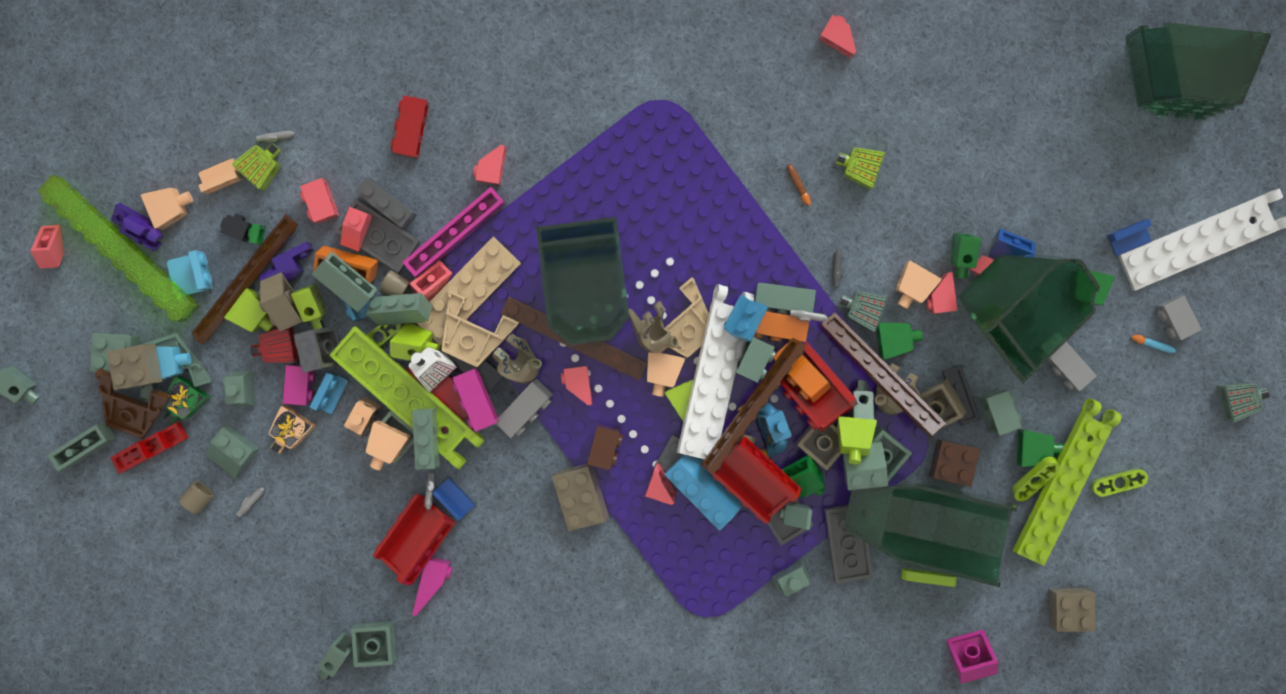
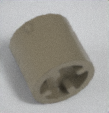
M391 270L384 278L379 291L386 296L408 294L411 288V278L407 279Z
M193 481L179 498V502L191 513L200 514L214 497V493L205 484Z

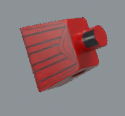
M293 326L283 331L276 329L260 335V344L251 345L250 347L252 356L262 355L263 362H298L299 356L295 345Z

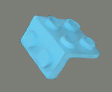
M194 250L188 252L189 255L167 261L176 297L213 289L212 277L207 265L208 260L204 252Z

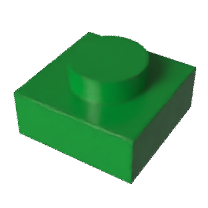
M252 223V227L248 231L249 242L261 245L266 226Z

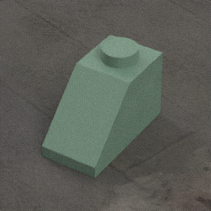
M787 503L780 509L779 518L782 519L783 524L810 530L812 510L808 505Z

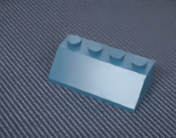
M682 454L664 472L665 476L720 531L743 505L735 495L730 494L723 484L716 481L712 474L701 466L704 459Z

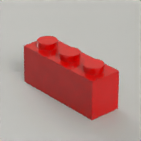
M403 95V100L399 101L398 111L400 115L394 125L396 135L391 140V149H393L392 152L395 155L414 159L419 158L429 108L427 100Z

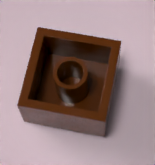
M603 424L597 425L588 465L610 470L611 466L616 465L618 453L615 450L616 447L621 446L623 434H620L621 429Z
M937 439L929 476L934 479L972 487L980 449Z

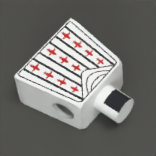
M430 347L426 348L421 354L418 352L414 353L411 357L412 362L409 364L411 371L429 392L457 368L447 354Z

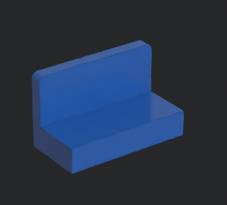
M1150 219L1141 220L1107 235L1116 256L1151 242V237L1147 230L1148 227L1152 226Z
M1000 228L996 235V243L989 252V257L1024 270L1035 255L1036 243Z
M450 477L432 492L458 521L475 506L472 500Z

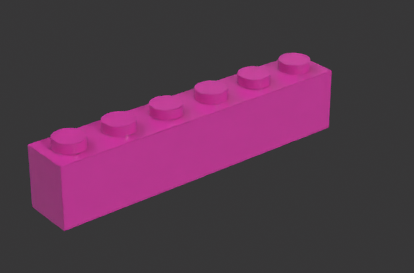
M490 187L405 259L403 264L414 277H419L436 262L445 257L506 203Z

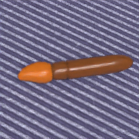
M787 164L788 173L801 195L802 201L807 206H810V196L806 193L795 168L791 164Z

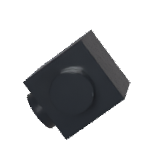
M235 213L234 216L227 215L221 222L220 227L222 229L220 233L243 242H248V231L252 224L246 222V217Z

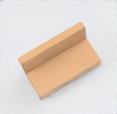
M229 159L199 172L202 184L198 186L201 192L210 194L243 180L240 172L232 165L235 160Z

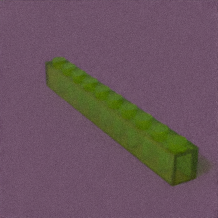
M52 174L37 190L42 195L41 199L46 204L52 205L60 217L66 218L74 230L80 231L88 243L94 244L102 256L108 257L116 269L122 270L130 282L136 283L140 287V292L150 296L154 300V305L164 309L168 313L169 319L174 322H185L200 306L133 242L119 233L120 230L64 178Z

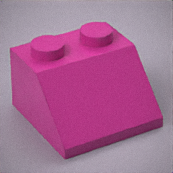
M984 630L947 639L954 669L961 684L998 674V661Z

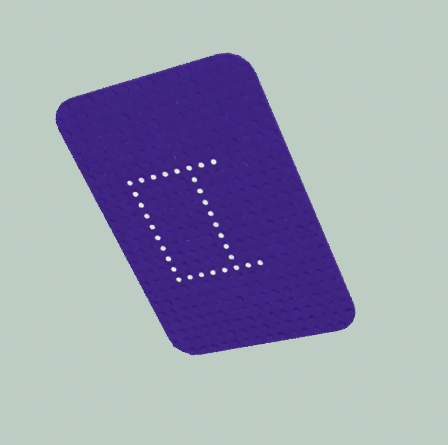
M650 100L634 108L476 229L450 251L443 260V264L453 274L449 279L450 281L492 237H495L521 265L467 321L495 333L503 316L501 314L508 297H511L647 363L640 380H637L521 323L490 354V357L493 359L492 354L500 348L510 356L509 359L515 360L518 356V349L508 343L506 339L511 334L527 340L536 359H539L542 363L539 373L534 380L538 379L554 394L549 399L552 402L544 410L540 408L537 412L539 414L537 418L574 467L588 463L598 424L621 429L620 434H623L621 446L616 447L615 450L618 453L616 465L611 466L610 470L594 466L606 508L677 602L692 614L701 617H717L734 609L772 580L771 576L788 568L828 537L824 508L862 502L865 509L913 473L924 461L929 447L928 435L904 411L897 415H887L880 411L875 403L877 384L820 328L822 322L810 320L806 338L807 343L850 392L855 391V381H867V391L873 392L874 420H877L876 426H881L912 452L911 456L889 480L887 491L883 492L878 487L848 490L845 483L843 454L836 459L827 471L815 461L823 471L825 491L820 496L813 493L805 498L800 496L798 498L800 504L808 505L811 508V521L814 526L782 546L768 524L757 519L748 507L742 506L737 514L719 531L672 482L671 484L677 492L675 504L670 505L645 496L655 463L672 434L680 438L684 422L665 393L663 397L652 395L654 383L647 382L648 351L643 349L637 341L636 334L629 320L630 318L627 315L628 309H632L642 321V316L650 311L653 318L658 314L654 304L661 301L666 309L663 315L665 328L692 304L679 289L691 277L696 282L708 313L711 307L713 291L717 284L728 287L727 297L723 303L735 306L743 292L754 294L755 298L756 283H766L816 290L813 313L825 314V316L830 317L835 312L854 331L692 116L679 104L667 100ZM769 308V312L777 313V309ZM767 335L757 338L775 347L773 351L776 353L789 343V339L782 338L781 342L773 341ZM670 347L660 352L685 358L674 387L691 379L694 380L701 347L688 358ZM774 359L771 363L767 362L765 367L767 372L775 363ZM588 366L592 405H587L566 389V384L562 385L561 373H564L565 368ZM735 373L722 434L740 411L738 408L746 403L759 385L760 379L757 383ZM509 380L519 395L531 383H515ZM781 385L772 392L767 403H770L776 409L782 410L792 436L787 439V447L783 452L772 457L769 456L770 460H773L780 469H783L807 456L795 442L810 425L807 422L809 418L805 414L802 416L795 408L797 405L795 401H789L783 394L785 390ZM666 386L665 391L673 387ZM848 412L842 417H848ZM754 420L746 428L745 434L756 438L754 445L757 448L767 450L756 420ZM838 420L833 423L835 427H837Z

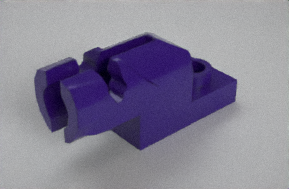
M121 203L115 205L111 222L121 226L119 233L134 240L139 245H144L145 248L153 252L158 250L162 245V242L158 241V239H163L164 235L152 227L151 219Z
M304 242L272 258L274 266L260 275V280L262 281L281 272L288 283L300 277L304 271L297 258L301 260L310 256L309 252L314 250L311 243Z

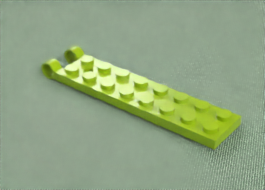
M357 326L352 328L329 355L412 429V410L437 407L439 453L457 469H461L466 463L465 458L454 451L459 443L466 437L474 446L479 448L485 441V438L480 433L471 429L466 422L432 392H429L415 377ZM443 427L448 428L447 434L442 433Z
M1089 398L1083 403L1076 423L1057 459L1060 470L1044 485L1012 550L1013 552L1045 566L1112 428L1121 422L1122 417L1120 413L1113 409H1108L1104 412L1102 421L1099 422L1093 419V416H1096L1101 411V403L1093 398Z

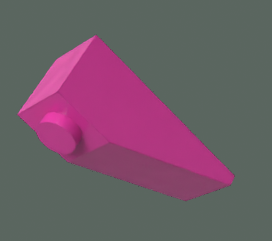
M431 557L422 572L412 615L416 616L447 578L450 579L453 567H450L451 561Z

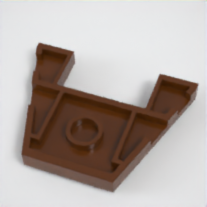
M102 369L97 370L95 377L99 379L100 386L98 391L103 397L104 403H102L106 426L143 439L167 403L170 394L153 389L150 392L147 404L114 392L111 373Z

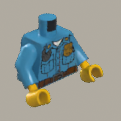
M767 403L759 410L755 420L767 450L762 449L761 451L769 458V456L772 457L783 452L787 447V439L792 436L782 410L776 409L770 403Z

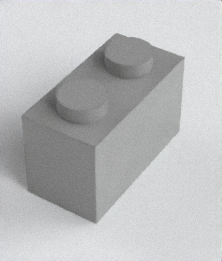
M1185 295L1175 296L1156 306L1158 309L1157 315L1167 327L1166 333L1171 339L1183 340L1202 330Z

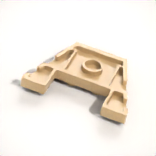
M693 277L679 288L692 304L664 328L671 333V337L675 336L678 339V347L671 349L687 358L701 347L709 315Z
M450 290L442 351L478 368L518 326L519 322L503 315L495 333L458 317L466 297Z

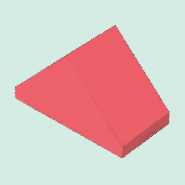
M658 463L655 465L645 496L673 505L675 504L677 492Z

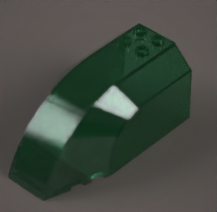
M924 483L851 490L843 528L899 563L1000 587L999 570L1012 511L1017 512V507L1011 502Z

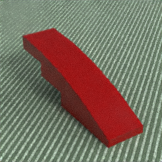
M177 422L129 446L110 458L118 474H121L189 439L181 422Z

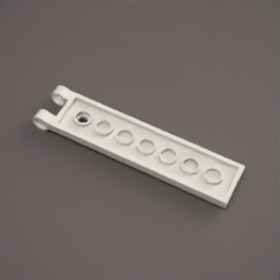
M1280 188L1119 255L1118 257L1132 290L1136 291L1286 228V216L1274 221L1268 203L1283 198ZM1250 217L1255 218L1254 224L1249 222Z
M719 284L715 286L711 307L677 448V453L701 459L707 457L721 437L736 373L735 370L738 364L735 352L739 338L733 337L724 330V323L729 318L734 306L723 303L727 297L728 287ZM748 292L741 294L754 301V294Z

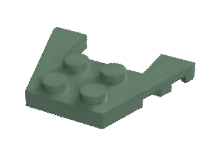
M179 333L143 343L156 344V346L179 347L180 354L190 353L191 364L182 366L183 370L189 369L194 387L213 382L212 377ZM155 384L139 386L141 388V398H139V401L149 402L150 392L156 389Z

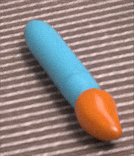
M1142 335L1131 336V339L1138 344H1144L1167 353L1176 352L1174 347L1145 338Z

